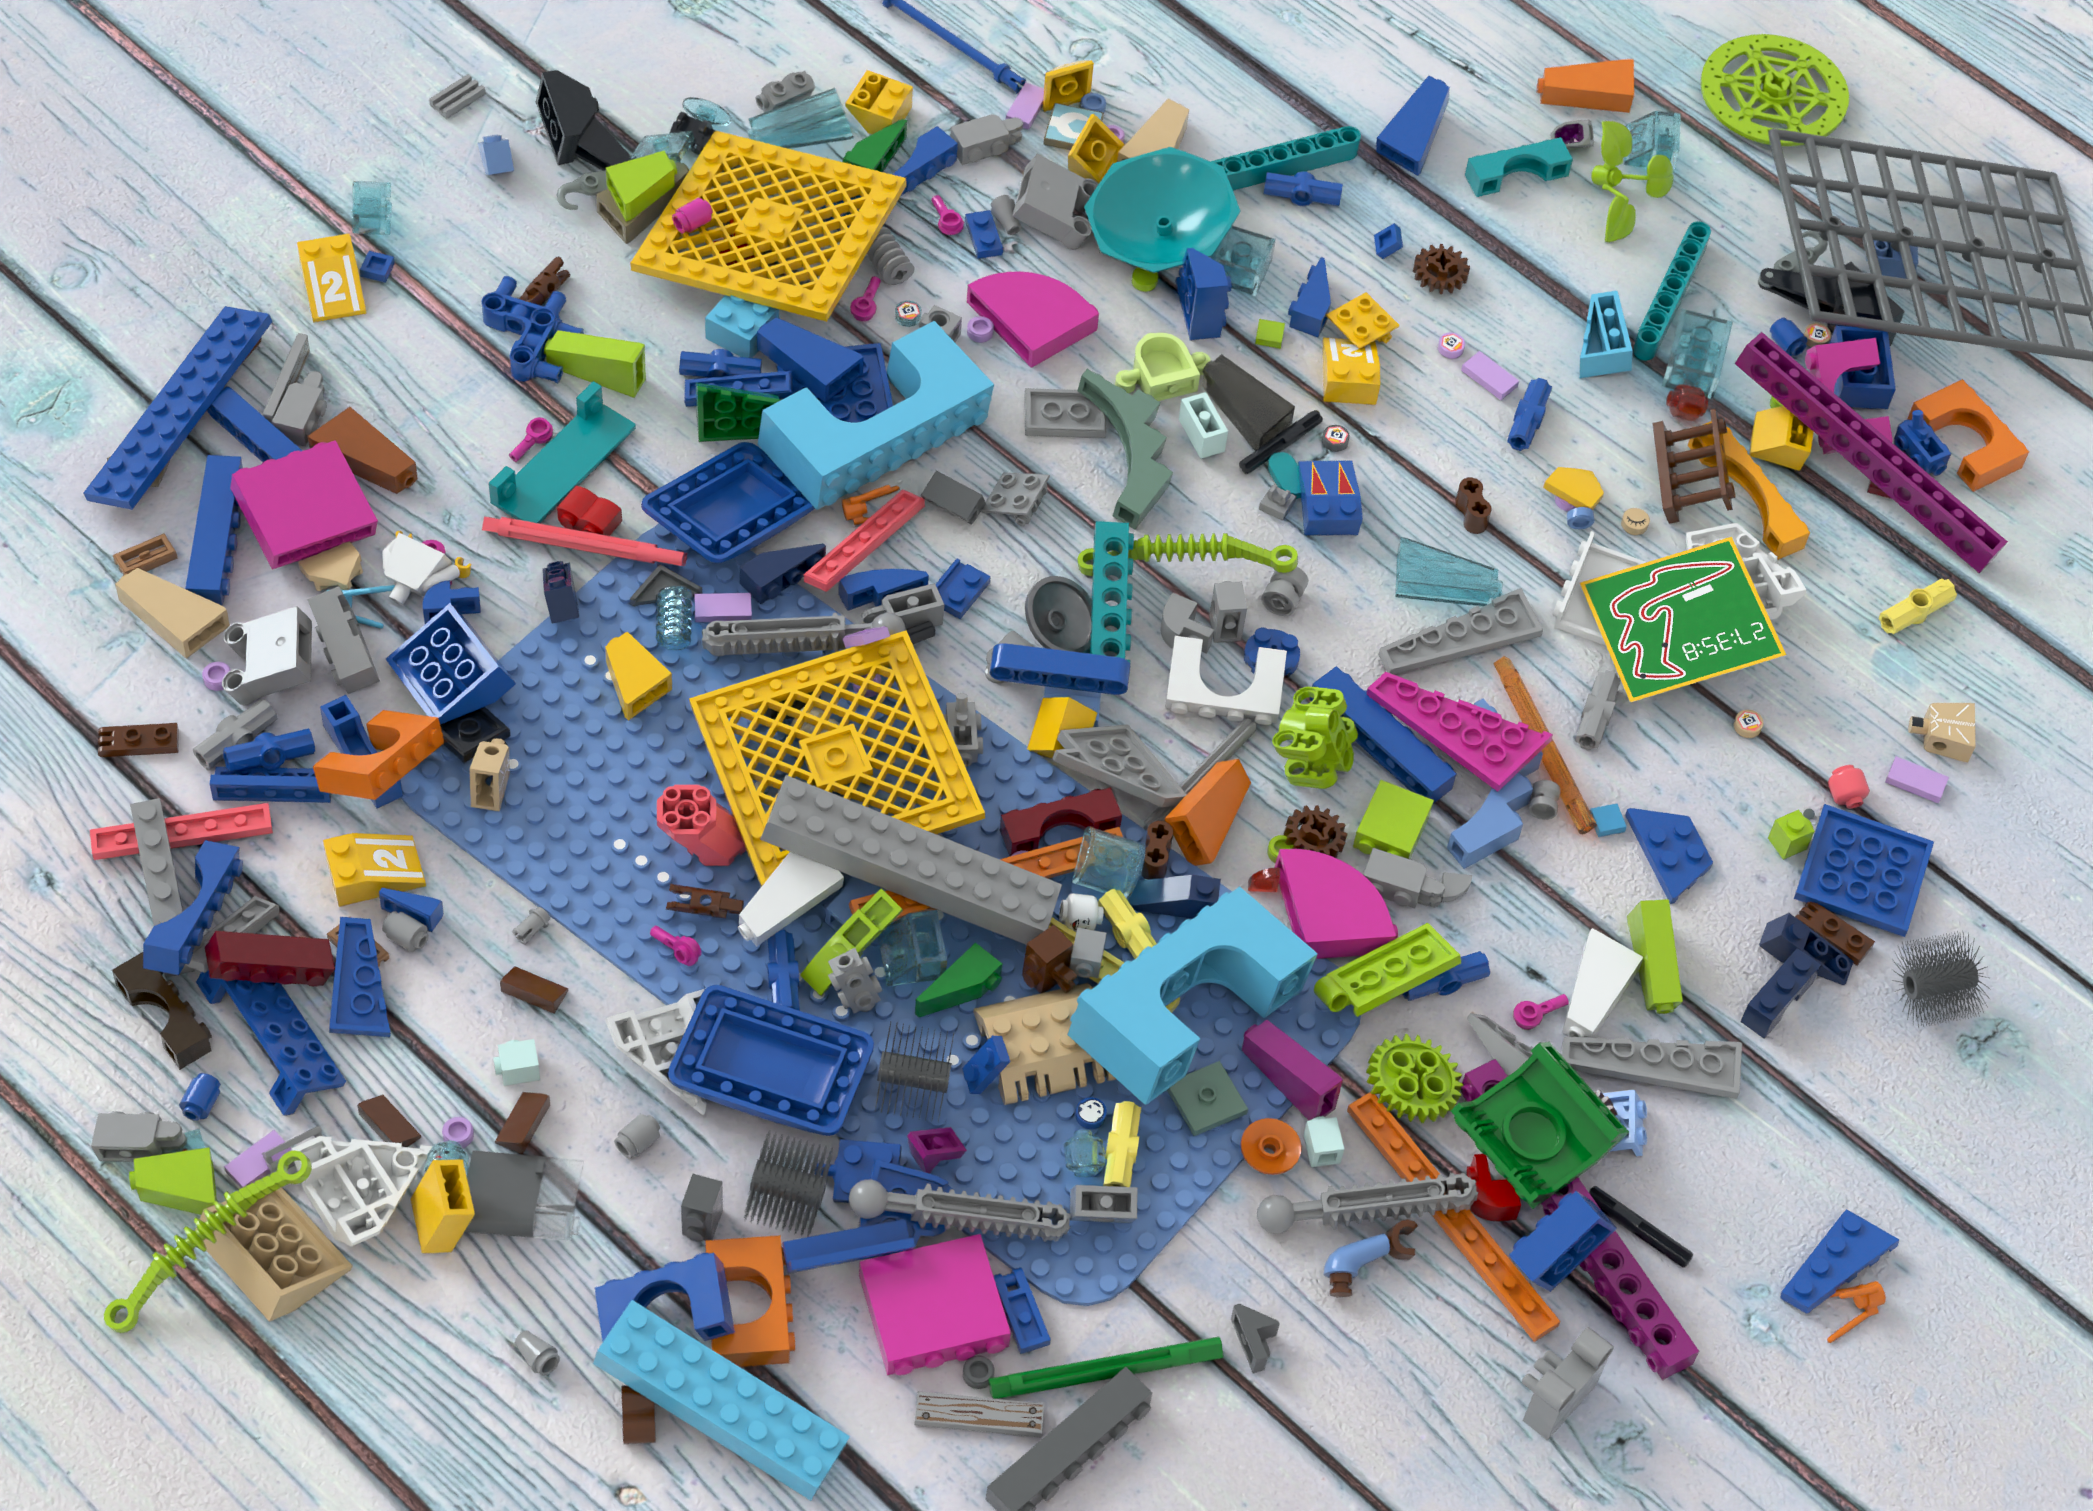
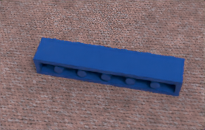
M207 455L185 589L223 606L224 596H229L230 579H227L228 573H233L234 559L231 556V552L237 549V534H234L235 528H240L241 514L238 512L239 504L230 489L232 474L242 469L243 465L240 456Z
M1336 666L1312 684V687L1336 689L1343 693L1347 709L1341 717L1349 718L1354 722L1358 732L1355 742L1411 792L1432 799L1435 803L1453 789L1457 773L1454 772L1451 765L1443 762L1428 745L1423 744L1416 738L1408 727L1403 726L1397 721L1392 713L1367 696V691L1359 687L1349 674L1344 673Z

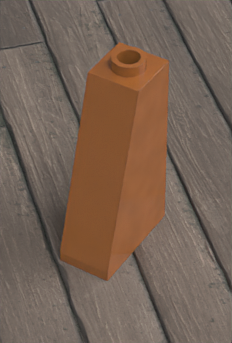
M348 407L308 435L310 448L321 442L329 443L336 440L354 475L395 494L411 487L418 479L416 462L351 407Z

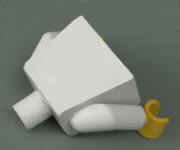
M397 531L395 534L396 539L382 551L384 575L395 584L389 598L401 605L405 604L411 592L424 597L426 592L435 584L448 580L452 581L457 577L467 578L471 573V564L463 566L464 559L462 557H457L455 565H451L452 561L444 553L414 540L412 534H409V536L403 535L402 531Z

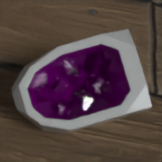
M1589 119L1564 122L1556 126L1550 134L1551 139L1561 137L1567 149L1594 146L1593 126Z

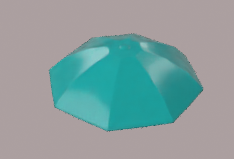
M1167 147L1113 163L1084 206L1101 253L1153 273L1183 265L1182 261L1187 248H1194L1208 257L1212 256L1241 212L1223 166L1173 147Z

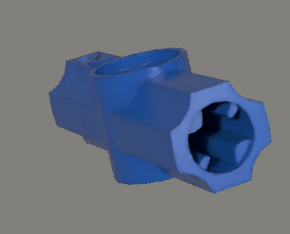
M1267 172L1263 194L1291 198V201L1298 206H1307L1312 202L1339 206L1343 184L1316 180L1314 175L1308 172H1298L1294 176Z
M716 349L711 354L682 351L680 354L679 375L711 378L761 373L762 359L733 356L726 349Z
M1537 378L1531 380L1524 398L1519 401L1513 419L1514 423L1507 439L1512 449L1518 451L1529 449L1536 429L1539 430L1546 411L1545 406L1552 390V386L1545 379Z
M309 728L278 736L267 732L259 734L252 742L224 748L223 758L229 774L260 766L270 770L279 768L286 760L314 754L315 743Z
M780 930L767 939L769 953L768 982L769 989H772V1002L800 1011L798 996L799 967L798 961H795L793 933Z
M1481 951L1462 956L1461 964L1410 989L1402 995L1405 999L1411 1001L1437 992L1441 996L1452 994L1459 990L1463 984L1489 977L1491 972L1489 961L1485 953L1483 954Z

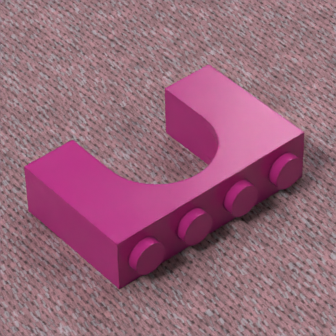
M1876 338L1816 345L1807 350L1805 356L1806 367L1814 377L1834 393L1835 383L1842 373L1867 370L1880 364ZM1889 416L1865 419L1889 441L1893 442ZM1818 436V443L1823 449V454L1838 453Z

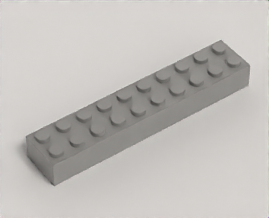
M787 775L779 789L760 839L1026 945L1048 929L1062 887L1060 883Z

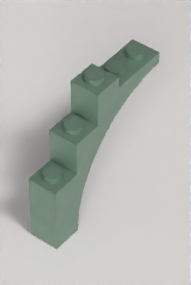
M1086 369L1081 376L1077 391L1092 401L1108 417L1119 434L1126 454L1128 466L1127 485L1117 500L1112 516L1123 523H1129V527L1136 530L1167 490L1173 472L1165 465L1156 462L1163 451L1167 437L1157 429L1149 427L1156 418L1160 402L1139 389L1132 396L1123 388L1117 387L1104 379L1101 375Z

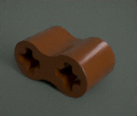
M1467 477L1459 484L1455 504L1464 514L1463 524L1465 529L1470 533L1480 534L1487 529L1492 508L1490 503L1483 497V484L1481 481L1473 477Z
M1165 821L1152 822L1147 829L1145 849L1140 873L1146 880L1164 878L1166 875L1173 828Z
M622 1385L623 1445L656 1443L655 1403L629 1386Z

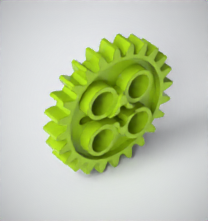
M1408 1034L1404 1035L1402 1041L1397 1035H1394L1391 1042L1385 1039L1381 1046L1377 1045L1368 1061L1369 1066L1366 1073L1370 1076L1367 1083L1374 1085L1371 1094H1380L1381 1096L1377 1102L1379 1104L1387 1102L1389 1105L1386 1111L1388 1112L1394 1108L1398 1110V1118H1401L1404 1113L1408 1114L1409 1122H1412L1415 1116H1418L1421 1123H1424L1427 1117L1433 1122L1436 1121L1438 1116L1444 1118L1448 1111L1451 1112L1461 1096L1460 1090L1463 1083L1459 1082L1462 1077V1073L1454 1072L1458 1063H1449L1448 1060L1451 1054L1442 1055L1440 1053L1441 1045L1436 1048L1431 1047V1039H1428L1424 1044L1421 1043L1420 1035H1417L1414 1041H1411Z

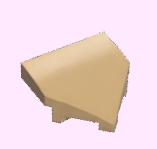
M350 541L298 562L301 572L309 581H314L317 591L331 586H340L341 590H349L352 586L351 580L353 577L363 573L360 563L362 561L361 556Z

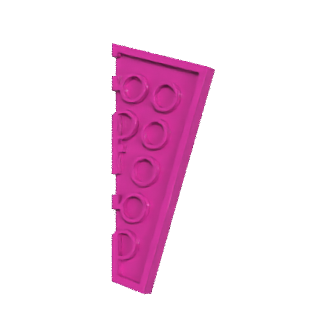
M1388 672L1383 673L1367 688V696L1497 792L1552 741L1553 734L1546 731H1543V733L1528 729L1529 725L1522 722H1518V724L1502 719L1498 713L1460 699L1456 702L1444 697L1445 694L1435 690L1432 693L1419 688L1415 682Z

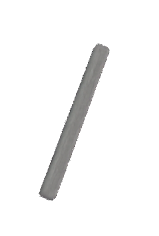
M1250 718L1244 719L1181 783L1180 787L1188 794L1217 762L1227 761L1256 732V723ZM1159 806L1145 820L1144 829L1147 831L1152 822L1165 821L1164 818L1176 806Z

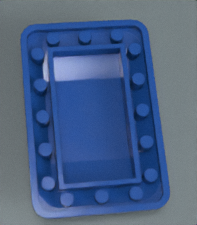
M741 442L646 495L641 503V508L647 515L705 559L714 563H722L747 552L788 528L815 509L761 448L750 442Z
M712 985L703 991L670 1064L668 1077L672 1085L718 1104L792 1128L831 1136L838 1133L844 1124L872 1056L874 1041L866 1032L722 985Z

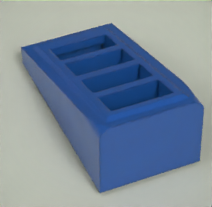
M381 888L379 891L381 909L389 913L394 911L398 913L403 912L427 926V931L429 932L435 929L444 915L443 903L439 899L387 888Z

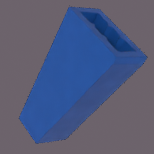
M1429 75L1378 135L1376 152L1418 176L1422 171L1447 108L1450 87L1444 81Z
M776 317L769 323L763 324L757 331V349L783 370L791 371L793 378L824 402H827L863 374L864 356L860 353Z

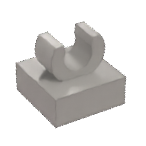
M1273 484L1261 500L1259 510L1283 521L1294 505L1296 496L1291 494L1289 490L1285 491L1278 488L1276 484Z

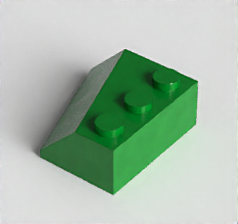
M696 382L698 441L758 439L762 411L779 402V397L777 395Z

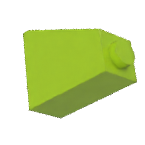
M665 151L606 167L607 187L626 222L635 218L675 186L674 175H677V167L673 159L669 160Z
M210 1147L133 1159L134 1171L129 1172L131 1190L137 1189L140 1201L202 1215L204 1209L214 1206V1202L217 1201L214 1166Z

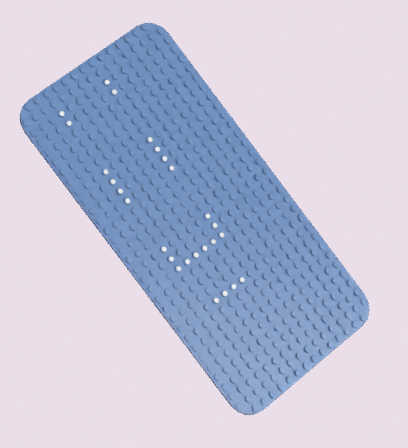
M657 524L635 541L657 544L659 548L686 552L687 561L685 566L656 561L652 564L616 557L576 592L579 618L552 624L550 616H548L498 660L516 683L495 703L485 706L510 729L511 734L510 737L504 740L509 747L510 773L500 811L471 807L470 766L473 758L463 763L443 744L401 778L403 794L401 799L414 813L537 907L543 908L550 917L665 1005L677 1003L684 995L712 985H722L772 1002V989H769L768 941L765 940L757 947L752 940L746 941L738 930V926H740L739 914L727 913L725 919L666 910L667 902L675 901L690 904L691 901L690 895H678L670 892V884L729 892L731 899L743 900L745 908L761 888L747 850L741 856L739 853L734 857V861L729 866H704L699 861V857L694 853L691 855L686 847L674 841L657 826V799L670 786L700 785L710 791V794L716 799V803L732 813L691 709L689 698L835 653V651L820 650L714 656L707 649H703L702 630L706 629L707 625L711 622H695V597L632 606L630 604L631 596L659 564L702 587V594L749 593L740 584V566L756 557L757 555L754 552L748 550L722 563L710 562L662 525ZM799 584L790 585L781 591L776 598L769 599L762 604L751 595L752 620L832 616L833 613L842 616ZM845 618L846 625L854 624ZM625 632L631 634L672 673V690L629 721L625 718L606 664L605 646H607L610 640L620 637ZM880 675L881 684L885 685L888 678ZM926 675L942 714H946V703L956 702V696ZM895 681L891 688L899 691ZM849 683L846 690L856 693L853 689V683ZM822 691L820 696L821 700L830 703L834 695ZM877 693L876 695H874V696H872V697H866V698H869V699L875 701V700L877 699L879 693ZM886 696L882 704L894 708L898 700ZM841 698L837 706L849 709L852 702ZM904 704L901 711L909 714L907 707ZM859 705L855 713L867 716L870 709ZM877 712L874 720L885 724L889 716ZM831 714L830 719H835L841 723L843 717ZM981 714V730H977V737H983V754H978L977 762H972L970 766L966 767V770L985 811V819L940 834L946 839L994 858H1007L1010 856L1000 833L1001 815L1011 810L1030 808L1039 803L1058 801L1066 796L1086 794L1090 790L1039 754L1029 751L1025 744ZM740 717L737 725L748 728L751 720ZM794 718L785 719L782 723L791 726ZM896 719L892 727L904 730L907 723ZM850 720L848 725L854 723L855 728L858 732V730L861 727V724H858ZM759 724L755 732L766 736L770 728ZM914 726L910 734H913V735H916V736L919 737V735H918V733H917V731H916V728H915V726ZM868 728L865 736L876 739L880 732ZM777 731L773 739L784 743L788 735ZM734 733L736 741L739 744L740 740L742 739V736ZM887 735L883 742L895 746L898 738ZM795 738V740H794V742L792 743L791 746H794V747L800 749V747H799V740H800V739ZM749 740L746 748L757 751L761 743ZM905 742L902 750L913 754L917 746ZM863 745L866 754H868L871 747ZM768 747L764 755L775 759L779 750ZM878 750L874 758L886 762L889 754ZM923 750L920 757L928 759L925 750ZM786 754L782 762L793 766L797 757ZM743 756L746 766L748 767L752 759ZM896 758L893 766L905 769L908 761ZM804 762L800 769L809 772L807 764ZM758 763L755 771L766 775L770 766ZM915 765L911 773L923 777L927 769ZM872 767L873 776L871 777L877 778L881 770ZM777 769L773 778L783 781L785 776H788V773ZM933 772L930 780L939 783ZM887 774L884 782L896 785L899 777ZM489 776L486 779L487 785L490 786L493 776ZM795 777V779H798V780L803 781V782H805V783L807 782L806 780H803V779H801V778ZM752 779L757 790L761 782ZM906 780L902 789L914 793L918 785ZM768 786L764 794L775 798L779 789ZM925 788L921 796L933 800L937 792ZM898 797L900 800L904 802V806L906 807L909 801ZM761 802L766 814L770 806ZM916 804L914 809L921 807V805ZM1122 814L1120 830L1129 850L1127 857L1049 878L1062 884L1052 917L1059 921L1062 899L1066 900L1072 893L1092 895L1099 900L1106 892L1112 889H1120L1126 899L1129 900L1131 881L1146 880L1142 877L1140 868L1147 831ZM1057 826L1048 830L1042 836L1038 849L1089 834L1075 826ZM1173 849L1170 850L1164 878L1184 875L1211 877L1197 866L1189 863ZM840 871L844 876L843 887L781 929L793 933L795 961H798L799 967L798 996L800 1011L866 1032L874 1041L872 1056L840 1131L835 1134L841 1139L901 1144V1166L922 1171L910 1153L907 1135L911 1131L951 1127L967 1151L959 1159L940 1161L930 1174L946 1180L949 1183L948 1185L954 1189L955 1194H961L962 1191H966L967 1195L973 1196L975 1192H978L980 1197H986L987 1194H991L993 1199H998L999 1195H1001L1004 1200L1009 1201L1011 1197H1015L1017 1202H1022L1025 1198L1028 1203L1033 1204L1036 1200H1039L1041 1205H1046L1049 1201L1052 1204H1061L1062 1208L1070 1214V1190L1075 1185L1103 1186L1107 1164L1105 1155L1109 1132L1112 1131V1120L1116 1103L1130 1101L1141 1107L1137 1134L1139 1136L1136 1162L1132 1167L1133 1172L1130 1186L1137 1187V1219L1132 1223L1070 1221L1069 1231L1057 1242L1054 1240L1043 1241L1042 1237L1036 1236L1035 1240H1031L1030 1235H1024L1021 1239L1018 1237V1234L1014 1233L1007 1237L1005 1232H999L997 1236L990 1230L986 1234H982L981 1229H975L974 1232H970L969 1228L963 1227L961 1230L967 1236L981 1234L984 1247L988 1252L1012 1270L1021 1267L1027 1281L1031 1285L1063 1304L1095 1305L1112 1300L1130 1287L1244 1160L1241 1151V1139L1246 1128L1260 1119L1272 1118L1280 1120L1293 1106L1285 1095L1243 1053V1035L1248 1028L1254 1024L1260 1025L1265 1020H1268L1326 1066H1329L1351 1041L1361 1020V1015L1355 1016L1352 1004L1339 1012H1332L1314 993L1315 983L1320 978L1326 976V974L1339 968L1327 958L1315 959L1303 990L1266 1018L1259 1015L1237 994L1223 985L1201 983L1192 987L1180 996V1003L1172 1012L1173 1015L1200 1038L1187 1074L1220 1061L1248 1108L1246 1115L1193 1136L1167 1090L1145 1105L1117 1079L1108 1081L1105 1072V1081L1098 1084L1093 1076L1092 1062L1084 1063L1087 1077L1086 1087L1079 1088L1075 1077L1076 1089L1050 1094L1046 1084L1047 1096L1039 1097L1035 1089L1034 1075L1026 1077L1029 1099L1025 1101L1020 1100L1016 1084L1018 1102L1004 1105L998 1089V1075L981 1094H970L962 1068L987 1042V1036L981 1037L973 1009L1040 994L1035 988L1029 987L1022 976L1026 944L940 910L894 921L862 952L863 955L860 957L861 959L866 956L874 971L869 977L876 976L883 990L878 993L881 1001L875 1003L870 1011L853 1013L851 1007L844 1008L837 994L842 989L836 991L832 985L820 996L800 976L815 955L836 933L826 924V907L841 893L851 875ZM1221 883L1219 890V898L1225 892H1232ZM704 899L701 902V904L703 906L710 905L711 900ZM1134 910L1136 913L1144 915L1150 926L1151 936L1157 944L1166 933L1172 934L1178 930L1185 920L1190 919ZM1103 913L1102 924H1096L1094 930L1107 933L1104 950L1124 963L1128 960L1132 962L1135 960L1127 948H1122L1117 943L1112 931V925ZM654 926H658L674 937L679 936L681 938L686 936L696 940L701 948V956L698 958V961L692 966L680 963L675 958L673 949L650 935L651 929ZM975 942L1002 963V981L995 990H988L981 998L920 1018L915 1015L916 998ZM1078 975L1073 980L1075 986L1089 983L1094 988L1098 985L1092 979ZM1056 984L1046 992L1058 990L1061 988L1058 984ZM890 1022L891 1027L886 1052L892 1051L896 1024L897 1030L893 1053H898L901 1032L902 1038L899 1054L904 1055L907 1035L908 1041L905 1055L910 1056L913 1038L912 1056L917 1057L919 1041L918 1057L923 1058L925 1049L924 1058L929 1059L931 1052L930 1059L936 1060L937 1055V1060L942 1061L944 1052L943 1062H948L951 1049L949 1063H952L947 1093L943 1095L942 1106V1092L937 1093L935 1103L936 1091H931L929 1100L930 1090H925L922 1103L924 1089L919 1088L916 1100L917 1088L912 1087L909 1103L911 1087L906 1086L903 1100L905 1086L902 1085L899 1087L896 1103L898 1085L893 1084L890 1100L892 1084L887 1083L882 1108L886 1083L881 1082L875 1111L879 1081H877L882 1051H885ZM1085 1098H1097L1106 1106V1119L1099 1128L1086 1129L1076 1120L1077 1105Z

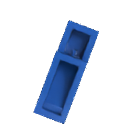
M879 569L844 576L839 581L838 595L847 611L871 602L877 607L882 605V600L887 595L928 585L929 575L926 571L912 569Z

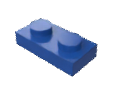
M991 211L965 214V223L977 259L1003 255V246Z
M991 1036L962 1068L970 1094H981L1011 1062L1002 1036Z

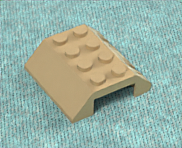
M1089 983L1076 985L1067 993L1062 989L973 1009L981 1037L987 1036L988 1040L991 1036H1002L1011 1061L999 1074L998 1089L1004 1105L1018 1102L1016 1084L1020 1100L1025 1101L1029 1099L1026 1077L1034 1075L1035 1089L1039 1097L1047 1096L1046 1084L1050 1094L1076 1089L1075 1077L1079 1088L1086 1087L1087 1077L1084 1063L1092 1062L1093 1076L1098 1084L1105 1081L1104 1072L1108 1081L1116 1080L1113 1075L1105 1068L1103 1069V1066L1067 1035L1072 1023L1070 1018L1078 1006V997L1084 990L1088 988L1090 990L1093 989Z

